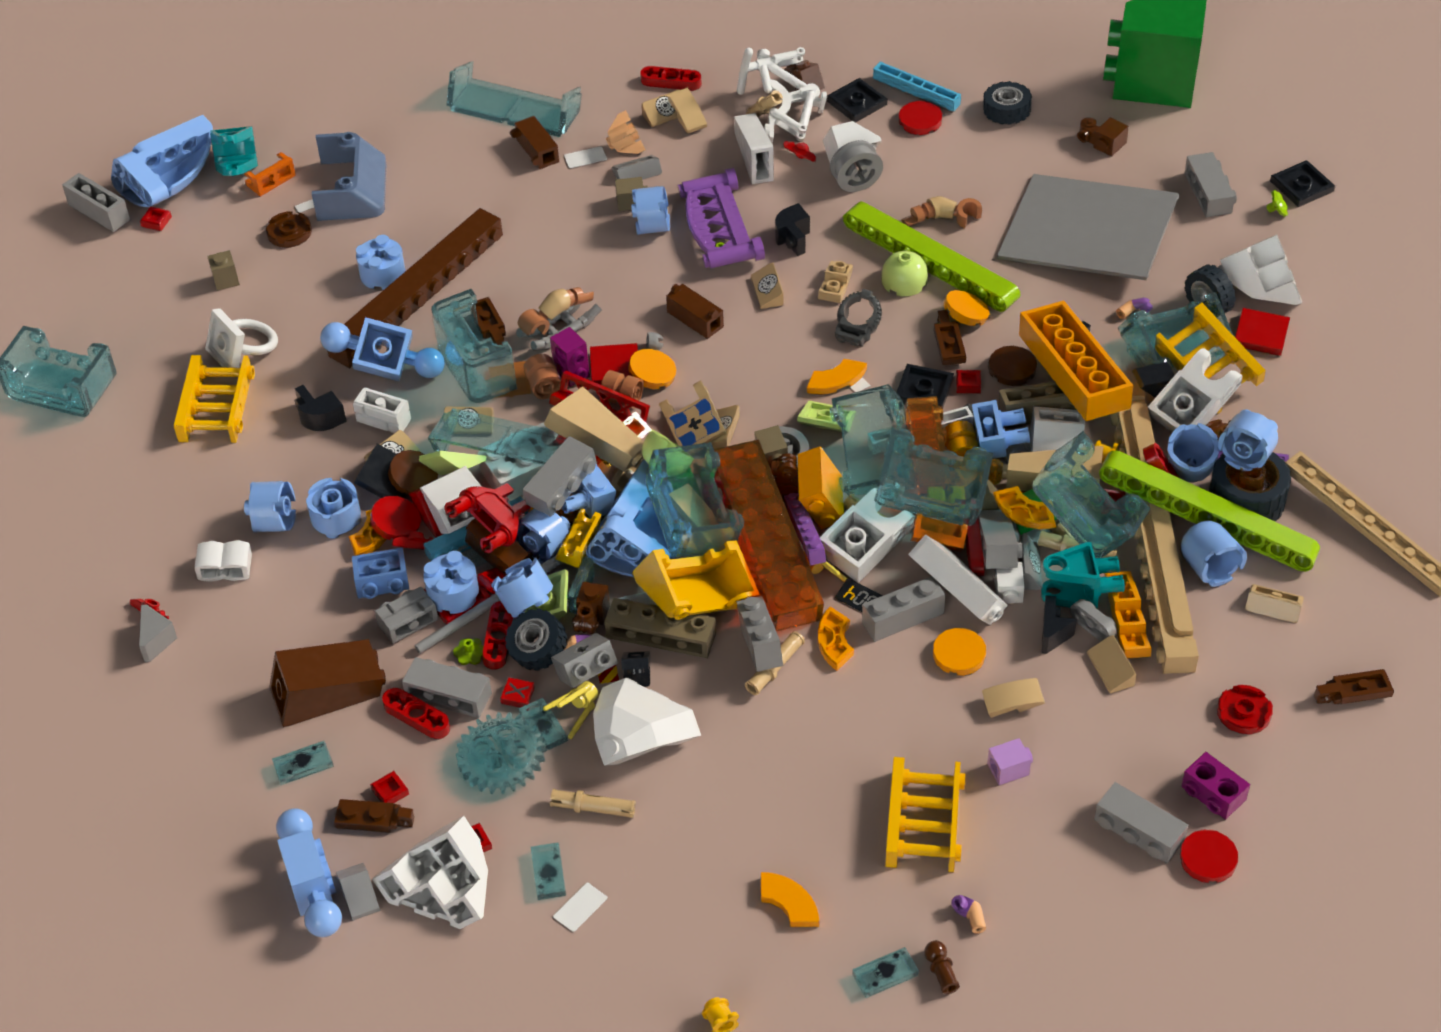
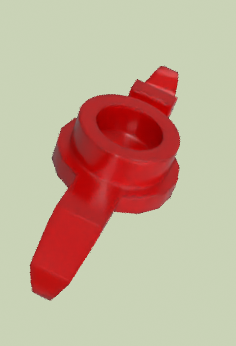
M784 141V148L795 153L798 158H806L816 162V156L809 151L806 143L802 142L795 145L793 141Z
M411 532L409 537L400 536L393 539L392 546L424 550L423 544L433 540V537L425 539L422 532Z
M130 599V604L140 612L141 605H148L169 619V616L165 615V611L159 609V602L153 599Z

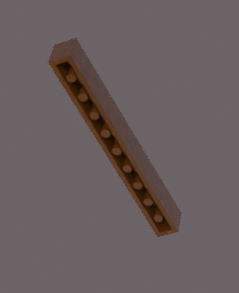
M479 208L344 323V325L347 326L352 335L359 337L365 317L399 326L503 236L501 218ZM347 348L339 353H332L327 350L328 356L349 369L353 366L352 361L356 350Z

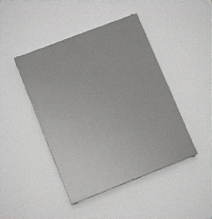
M1033 174L1001 248L997 253V259L1147 280L1171 215L1179 199V193Z

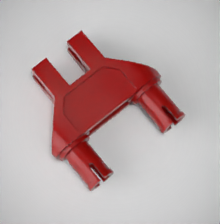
M506 483L496 489L480 486L468 487L460 492L458 498L447 502L444 509L447 515L455 511L449 515L450 518H455L465 511L470 512L491 533L480 540L481 548L485 549L490 546L485 552L491 553L500 546L508 547L515 542L519 520L525 516L524 513L529 511L531 506L527 505L525 500L511 506L508 503L509 499L507 496L512 494L514 489Z

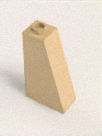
M581 387L551 408L544 422L547 428L567 439L570 436L593 448L596 456L624 472L632 466L637 467L644 460L642 455L644 441L584 387Z
M1103 446L1013 453L1009 455L1008 464H1003L1002 479H1007L1006 489L1018 486L1021 491H1029L1052 481L1061 495L1098 498L1099 470L1102 465Z

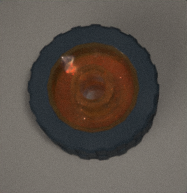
M1273 452L1261 468L1258 469L1257 467L1252 468L1251 471H1243L1241 467L1238 470L1229 465L1224 460L1226 456L1222 453L1214 464L1209 492L1270 520H1278L1282 516V512H1284L1291 484L1290 469L1287 467L1286 462Z

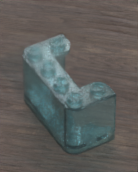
M471 288L437 301L433 304L431 311L438 351L443 355L446 365L467 398L474 403H481L517 389L512 348L508 342L504 341L502 345H497L493 343L491 338L483 340L478 326L475 306L477 297Z
M23 326L0 357V382L4 392L11 399L80 417H87L117 372L109 346L102 343H92L87 349L88 356L71 353L66 350L51 348L45 333L41 329Z
M901 428L897 430L892 429L886 443L874 501L884 507L901 511L906 510L913 514L920 513L925 517L958 525L967 524L971 526L975 524L982 510L993 453L987 452L981 447H973L971 450H967L964 457L952 451L941 452L933 450L928 445H914L915 437L909 430Z
M1082 431L1052 454L1034 479L1032 486L1035 494L1079 544L1091 542L1095 558H1101L1131 539L1151 508L1141 497L1135 494H1127L1116 502L1109 496L1082 465L1093 456L1095 451L1092 440Z
M711 442L653 450L646 472V487L669 552L673 558L705 554L709 549L719 552L725 548L724 543L726 541L737 540L738 543L740 531L744 527L742 515L738 514L735 509L728 510L723 504L722 491L719 487L717 488L715 483V473L717 467L720 466V457L718 452L714 451Z

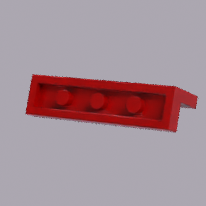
M569 371L563 372L560 389L550 396L549 404L557 405L574 393L567 390L569 380L573 381L578 389L585 386L587 387L585 388L586 390L592 389L596 391L600 398L599 401L637 436L645 431L650 405ZM608 399H616L621 409L618 411L612 409ZM633 406L641 410L639 420L633 418L628 408Z

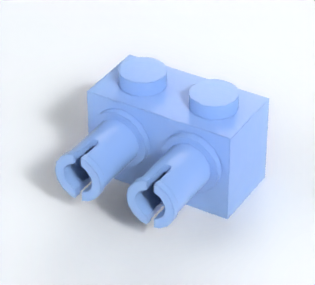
M997 400L972 404L974 425L982 461L1007 457L1006 449H1008V446L1030 443L1028 427L1005 431L1004 429L1006 426L1026 424L1023 408L1001 412V410H998Z
M596 464L594 471L583 479L579 488L572 492L573 495L565 500L561 509L565 514L583 508L590 519L595 512L602 514L601 516L607 515L615 503L616 490Z

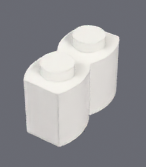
M240 540L224 544L216 541L199 543L195 561L197 579L201 581L248 579L252 558L250 544Z

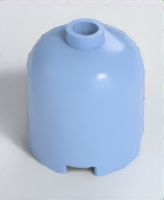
M1202 423L1197 425L1183 424L1176 428L1169 437L1167 458L1180 479L1194 483L1204 480L1211 474L1219 454L1217 435L1211 428Z
M1202 521L1195 524L1185 533L1181 541L1183 557L1200 579L1211 587L1222 586L1233 579L1231 575L1238 567L1242 570L1247 561V552L1217 522Z

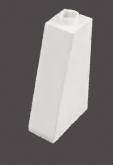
M756 113L734 116L735 136L751 183L758 184L774 181L773 145Z
M924 535L908 554L980 620L991 625L1003 615L1004 609L1008 605L946 546Z

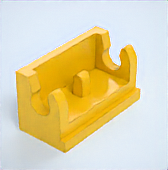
M585 509L579 511L569 530V534L556 554V560L580 568L586 556L587 547L600 527L602 514L595 512L592 518L589 519L584 515Z

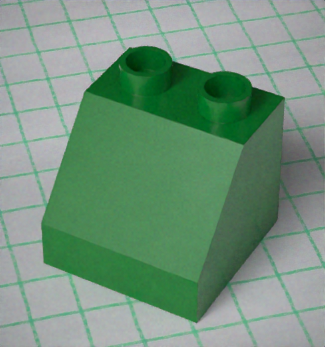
M1131 0L1125 3L1123 20L1111 19L1107 46L1119 47L1118 55L1106 54L1103 80L1115 82L1112 99L1191 108L1207 0Z

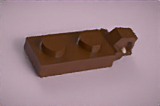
M486 297L467 303V310L486 342L491 340L496 351L505 349L503 337L506 336L505 325L490 298Z
M939 310L938 323H934V335L942 366L966 363L967 357L958 322H950L948 311Z
M1380 669L1333 676V679L1327 681L1326 684L1316 686L1314 698L1317 704L1330 703L1332 701L1333 704H1346L1392 697L1394 689L1386 671Z
M340 799L334 825L337 829L390 833L391 830L397 829V826L413 827L415 816L413 809L401 807L399 804Z

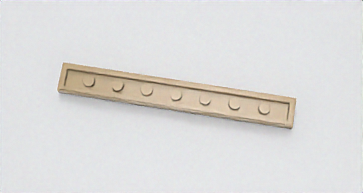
M1299 451L1286 461L1292 478L1439 597L1441 596L1440 562L1303 452Z

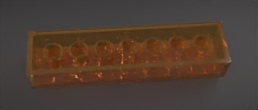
M759 439L710 450V472L718 493L723 500V506L737 543L759 591V596H762L776 632L820 621L824 602Z

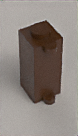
M535 116L514 123L515 128L510 131V135L512 138H516L530 156L534 166L543 169L559 162L558 145Z
M683 283L680 286L674 284L671 291L666 295L667 313L706 339H709L724 327L723 310Z
M476 518L466 527L465 542L491 566L499 569L504 574H506L505 570L512 565L533 557L530 551L527 552L516 541L508 547L500 546L493 552L486 553L485 550L490 546L482 549L480 540L491 533Z

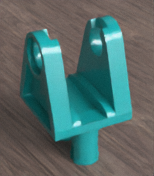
M252 126L210 130L217 172L223 176H235L258 166Z
M1085 542L1051 554L1043 561V571L1049 579L1042 584L1041 598L1044 602L1046 595L1056 596V606L1070 608L1079 599L1090 601L1098 609V599L1101 594L1124 592L1125 590L1123 575L1100 577L1102 573H1119L1118 556L1095 558L1091 542ZM1052 565H1059L1063 569L1060 571H1053L1049 567ZM1057 588L1061 592L1059 594L1047 593V590Z

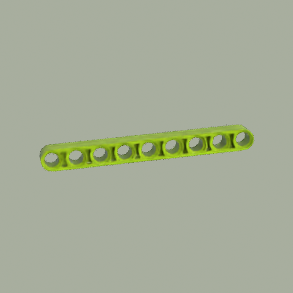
M858 202L842 217L847 228L892 253L910 251L918 254L926 263L928 273L960 291L975 295L986 305L999 312L1006 311L1020 298V290L1014 283L865 202Z
M1111 451L1107 454L1099 470V476L1104 482L1195 524L1202 521L1217 522L1239 544L1291 568L1307 572L1315 564L1320 551V545L1316 540L1120 451Z

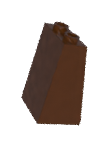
M369 639L275 651L269 688L282 726L288 727L380 697L382 685L386 683V676L384 670L380 669L378 665L376 649H372Z

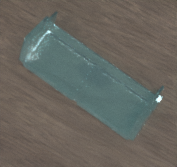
M474 61L456 67L449 73L447 106H450V110L499 123L507 121V125L515 126L514 123L535 116L549 135L560 137L566 133L580 111L581 87L563 94L561 100L472 78Z
M452 408L450 412L442 415L429 435L428 440L434 452L448 451L451 444L544 465L566 438L547 428Z

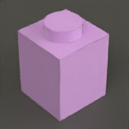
M1019 738L989 748L987 765L998 785L1026 777L1030 774L1033 757L1030 749L1024 747Z

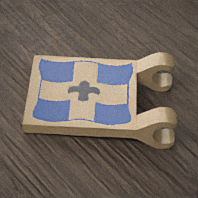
M701 380L693 384L699 400L675 412L667 399L659 403L677 444L689 453L726 434L708 389Z

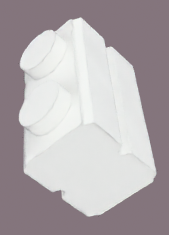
M363 388L353 403L357 422L392 433H396L398 430L404 431L411 420L407 400L372 389Z

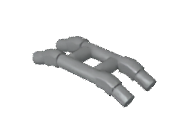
M581 304L573 305L568 310L561 312L553 320L548 319L550 325L547 334L549 336L532 341V350L551 348L550 337L568 327H571L575 332L587 327L595 320L594 318L602 309L595 304L588 312L586 311L576 320L571 314L575 313ZM561 319L568 324L559 331L552 326V324ZM520 328L516 330L519 338L536 336L541 333L536 328L534 334L528 336Z

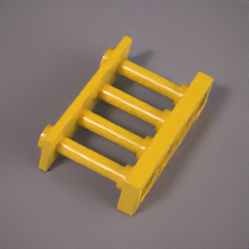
M1203 303L1194 307L1193 322L1168 340L1160 332L1156 334L1155 349L1157 353L1163 358L1166 357L1178 371L1182 370L1200 349L1205 348L1209 351L1215 346L1220 347L1225 352V356L1205 370L1204 376L1206 378H1211L1231 363L1236 364L1241 371V384L1245 381H1251L1257 387L1264 382L1266 370ZM1197 330H1204L1209 335V339L1184 357L1174 348Z
M191 355L174 422L178 442H188L190 432H194V430H228L231 443L237 442L238 433H242L243 430L242 416L250 381L254 380L255 368L253 365H250L247 355H243L241 368L207 367L203 365L201 355ZM207 377H238L237 385L202 384L203 379H207ZM203 394L234 395L233 403L198 402ZM198 412H230L228 421L194 420V416Z
M893 757L885 867L897 868V858L903 857V854L949 858L948 872L954 873L955 861L961 862L962 848L961 844H956L959 790L965 789L966 773H960L961 762L955 761L954 775L909 772L910 769H904V757ZM909 783L953 786V798L908 795V792H902L903 785L908 786ZM908 806L952 810L951 822L906 819V816H901V809H907ZM905 830L950 834V846L904 843V840H899V833H905Z

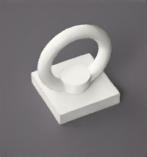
M220 308L212 310L205 349L221 367L239 368L241 353L263 355L276 348L278 336L270 326L252 319L231 320ZM239 328H250L260 331L268 337L269 341L259 346L243 344L245 334Z

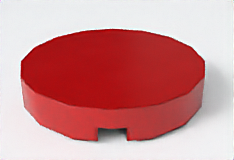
M927 101L910 102L899 111V124L908 133L926 135L929 134V131L934 130L935 132L942 125V112L935 104Z
M386 496L379 499L373 505L370 514V523L375 532L388 540L400 536L409 537L411 532H418L421 523L420 512L416 506L409 500L399 496Z
M1250 685L1233 686V689L1228 691L1226 689L1222 692L1217 703V715L1221 723L1228 729L1239 734H1254L1261 732L1268 726L1273 714V705L1265 697L1266 694L1260 689Z
M1206 829L1195 831L1187 836L1181 845V864L1183 869L1192 878L1200 882H1223L1231 877L1237 868L1238 851L1235 844L1226 835L1218 831Z

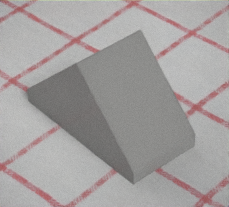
M141 605L139 647L144 661L151 662L177 639V635L170 620L148 605Z
M364 863L336 872L352 920L380 911Z

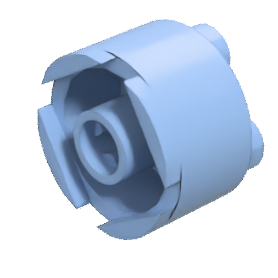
M655 186L633 189L632 198L636 204H632L631 207L633 218L637 217L638 219L636 221L637 235L669 231L670 214H668L667 209L669 205L665 187Z
M378 235L375 239L369 240L356 248L360 279L368 288L374 289V286H377L384 290L405 272L402 248L396 241L389 239L387 235Z
M1247 409L1241 410L1240 413L1232 418L1219 437L1218 449L1219 451L1222 450L1226 456L1224 460L1238 470L1251 471L1252 468L1257 467L1259 469L1265 464L1277 446L1278 426L1275 421L1267 419L1259 413L1251 412Z
M325 478L316 482L310 487L309 495L306 498L312 526L318 532L325 534L331 539L352 530L361 522V510L356 488L350 481L340 478L341 481Z
M251 482L249 500L244 502L245 515H250L253 532H284L292 529L295 522L296 509L291 510V501H295V494L290 482Z
M532 509L519 520L515 541H518L520 546L527 552L530 551L533 556L539 554L538 562L541 565L558 553L564 539L569 534L568 529L571 526L565 517L559 516L557 513L550 517L543 512Z
M451 551L425 564L423 577L426 593L434 602L437 611L442 612V610L450 611V614H457L468 610L474 605L479 594L476 569L470 559L463 556L459 551Z
M528 558L512 565L505 570L507 575L503 579H500L498 576L491 584L505 609L513 618L519 617L521 613H525L527 608L532 605L538 607L549 600L547 594L553 589V584L537 558H534L533 562Z

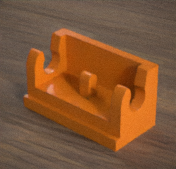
M280 152L276 155L281 160L262 172L254 175L252 172L247 171L244 173L249 178L245 180L246 186L261 197L293 178L296 174L291 157Z
M916 513L910 541L919 542L924 535H927L946 546L949 550L961 552L964 549L968 525Z

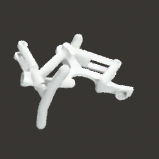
M748 47L744 51L736 92L739 95L744 94L748 72L758 70L760 71L764 91L771 93L776 90L783 97L781 99L783 100L782 106L779 109L771 108L768 114V124H764V130L771 142L774 139L775 124L795 136L798 141H803L812 106L818 107V113H823L827 92H822L821 97L818 98L820 89L814 83L806 84L780 68L803 61L805 49L799 47L797 50L775 54L770 57L769 50L760 49L757 51V60L754 62H750L753 49ZM768 70L799 90L788 92L778 81L770 79ZM805 101L799 123L786 115L790 110L791 103Z

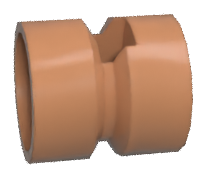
M536 354L526 360L523 370L530 383L533 395L542 400L550 399L551 394L558 391L561 384V379L552 357L547 354Z
M612 370L605 374L601 384L638 401L641 400L644 388L643 379L629 375L625 378L624 374ZM609 398L608 402L616 404L617 400Z

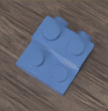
M403 547L352 556L354 582L358 599H372L386 593L399 594L404 590L410 589Z

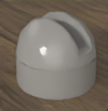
M648 332L646 349L659 351L663 347V343H659L663 341V337L658 333Z

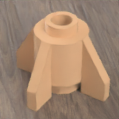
M626 110L616 116L607 132L609 137L605 139L611 150L616 149L617 152L639 154L646 149L641 140L635 141L640 137L633 123L627 124L631 119Z

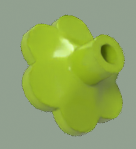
M1276 190L1272 191L1273 202L1266 205L1268 212L1271 213L1277 210L1280 215L1288 216L1287 204L1283 200L1281 193Z
M478 638L462 639L459 642V646L454 648L453 654L458 658V662L461 665L469 663L476 665L481 662L484 646Z

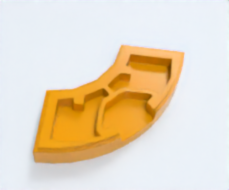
M843 359L833 369L813 371L807 386V393L831 394L837 392V389L848 385L851 387L863 377L867 370V363Z
M1018 486L993 492L999 509L1013 522L1033 529L1056 528L1050 501L1038 502L1031 500L1022 494Z
M371 510L366 511L367 519L364 526L357 533L349 536L355 556L373 553L387 540L377 534L371 526Z
M830 606L823 614L818 626V645L826 662L838 671L854 655V649L847 643L845 638V632L850 626V619Z
M761 872V902L773 904L782 909L789 919L790 927H819V914L816 904L801 885L783 875Z

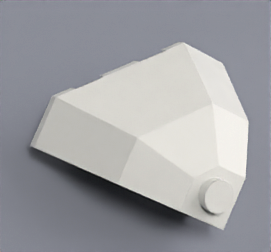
M1278 235L1220 260L1222 264L1218 267L1227 274L1234 286L1251 298L1293 305L1302 303L1292 271L1288 268V260Z
M624 678L602 687L593 712L595 741L604 766L618 765L660 747L679 745L701 736L692 709L680 705L651 689H647L629 678Z
M464 816L445 825L416 844L372 879L388 903L398 907L401 904L414 908L415 913L431 919L439 917L450 921V926L462 929L484 916L488 869L480 839Z

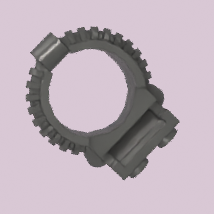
M862 289L861 292L857 291V293L853 292L852 295L849 294L848 297L844 298L845 300H842V304L839 305L837 311L838 324L835 331L838 341H846L855 347H863L864 343L870 340V335L876 331L882 318L881 304L873 296V291ZM862 298L869 300V304L873 307L874 312L866 320V324L853 325L848 322L849 307L856 302H861Z

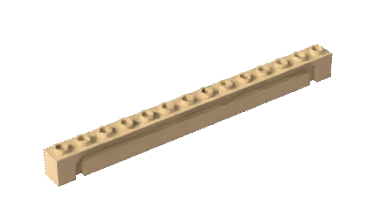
M1131 382L1133 384L1131 409L1111 414V424L1116 426L1114 439L1115 443L1120 446L1118 451L1147 463L1143 455V448L1154 444L1155 440L1148 406L1145 403V391L1140 388L1137 382ZM1125 492L1126 500H1130L1131 503L1129 505V518L1134 520L1132 527L1133 539L1138 540L1136 555L1137 559L1142 560L1140 576L1142 580L1145 579L1146 581L1144 597L1145 600L1150 602V605H1148L1149 621L1154 623V626H1152L1153 642L1158 644L1156 648L1157 663H1161L1163 674L1195 673L1199 654L1196 640L1193 638L1194 630L1170 513L1165 509Z

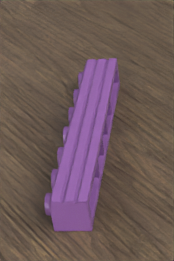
M799 493L785 495L786 511L810 566L825 563L824 546L808 511L799 501Z

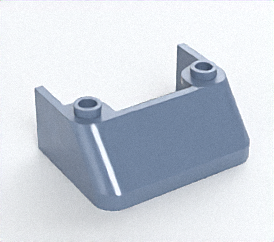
M356 133L316 134L321 164L354 162L353 176H345L338 179L334 190L312 191L317 221L373 218L382 215L385 211L387 163L385 155Z

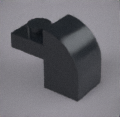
M797 203L781 210L775 218V240L778 246L785 243L797 256L805 254V235L810 233V216Z
M304 385L295 388L297 399H294V402L298 409L300 422L305 428L313 431H326L347 422L343 404L332 391L314 399Z

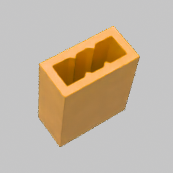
M821 446L799 453V501L821 529L831 527L844 514L842 475Z

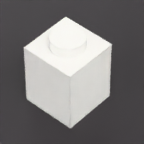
M1018 562L1017 568L995 569L996 594L1005 603H1023L1024 577L1022 562Z

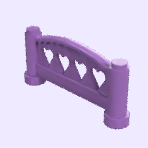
M734 168L725 169L724 173L684 181L678 185L680 198L685 197L686 218L691 234L705 252V254H702L705 268L710 267L712 269L755 259V261L765 259L761 237L749 239L732 191L739 189ZM704 196L714 199L706 205H700V200L697 198ZM710 210L719 213L710 219H705L703 211ZM716 224L723 225L724 227L716 233H710L708 225ZM721 238L729 241L721 247H715L713 239Z

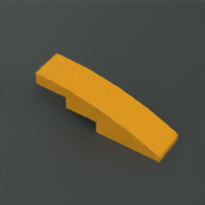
M1131 571L1105 573L1104 577L1123 575L1125 583L1124 592L1107 593L1121 649L1127 658L1151 657V645L1146 634V622L1141 611V598Z

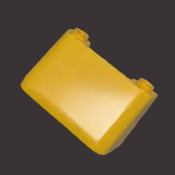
M737 540L726 541L724 543L725 548L719 552L709 549L703 556L670 559L664 549L652 550L632 572L640 588L668 617L675 618V620L683 619L689 615L737 609L736 601L760 595Z

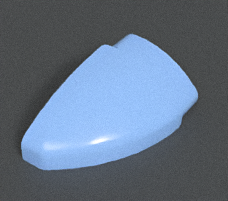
M204 115L198 116L139 142L131 152L115 158L112 162L111 181L114 188L125 199L141 207H151L182 191L198 176L209 156L211 147L210 130H213L211 122Z
M645 460L638 466L615 500L609 513L601 521L599 530L586 550V554L592 562L609 571L634 577L632 574L633 570L652 550L664 549L671 559L677 550L681 534L680 515L667 501L668 495L673 493L672 487L665 474L662 473L658 477L647 469L649 464Z

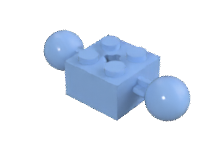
M365 317L360 337L352 335L347 326L339 322L327 324L320 334L321 344L329 352L339 353L347 348L356 350L352 361L354 370L400 382L405 364L414 366L416 372L424 378L437 377L445 366L443 355L434 348H424L419 352L409 350L412 330ZM382 346H385L387 352L379 353V350L377 349H381Z
M289 809L279 816L276 823V831L280 838L277 841L300 916H304L307 930L314 936L328 937L339 929L342 922L341 911L333 902L331 894L336 893L332 875L320 838L315 840L313 838L311 817L301 809Z

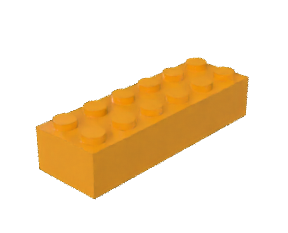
M1064 300L1020 312L1019 336L1085 421L1131 409L1133 384Z

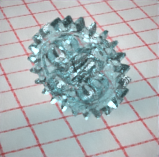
M498 712L496 719H492L488 714L486 715V722L483 723L479 719L476 720L478 727L468 726L470 735H461L463 743L457 744L459 752L456 753L458 768L464 780H469L471 787L478 785L480 792L488 787L490 794H493L496 788H500L501 793L504 794L506 787L509 786L515 792V784L519 783L525 787L524 779L527 777L534 780L533 771H541L540 762H545L543 753L546 752L543 735L539 732L537 725H532L530 718L524 721L522 714H519L515 719H513L511 712L507 714L506 718H502L501 713ZM489 737H492L495 740L499 750L495 749L494 743L489 739ZM502 754L507 756L508 762L514 768H509Z

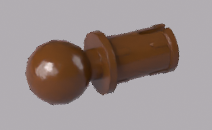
M938 940L930 941L924 949L926 959L931 962L930 970L932 973H935L943 994L954 993L960 988V985L951 967L953 962L951 958L946 957L947 948Z

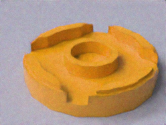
M950 291L943 301L945 310L948 308L950 311L949 315L958 322L968 326H975L976 323L983 325L990 315L989 308L980 298L965 291Z
M642 349L635 352L631 356L628 366L629 374L631 372L633 377L643 379L644 387L650 389L670 386L674 381L677 369L674 361L668 355L654 349Z
M952 628L945 630L936 638L933 646V658L936 665L944 672L949 674L953 672L964 676L972 674L982 667L986 658V645L983 638L976 632L966 628Z

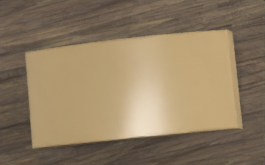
M688 88L668 94V101L677 112L678 121L687 134L707 127L703 113Z
M830 261L825 271L824 282L818 292V299L841 303L850 281L853 265L846 264L843 261Z
M1037 678L1007 682L982 690L987 711L991 718L1015 709L1023 712L1045 704Z

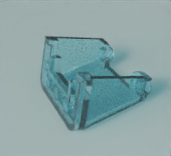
M1216 292L1205 295V300L1201 303L1233 335ZM1192 301L1185 307L1153 315L1150 312L1146 313L1145 310L1134 312L1118 327L1120 335L1144 366L1167 362L1172 368L1174 366L1171 359L1161 357L1155 349L1156 334L1160 332L1168 340L1193 322L1194 307L1199 305L1200 302L1195 303V301ZM1197 330L1174 348L1184 357L1208 340L1209 335L1204 330ZM1214 346L1209 350L1211 357L1216 356V359H1221L1225 356V352L1220 347Z
M887 384L832 398L833 407L830 408V415L832 421L837 422L842 430L847 471H844L839 479L841 490L847 495L853 494L854 496L866 495L873 488H877L883 493L915 490L916 482L905 408L901 397L892 387Z

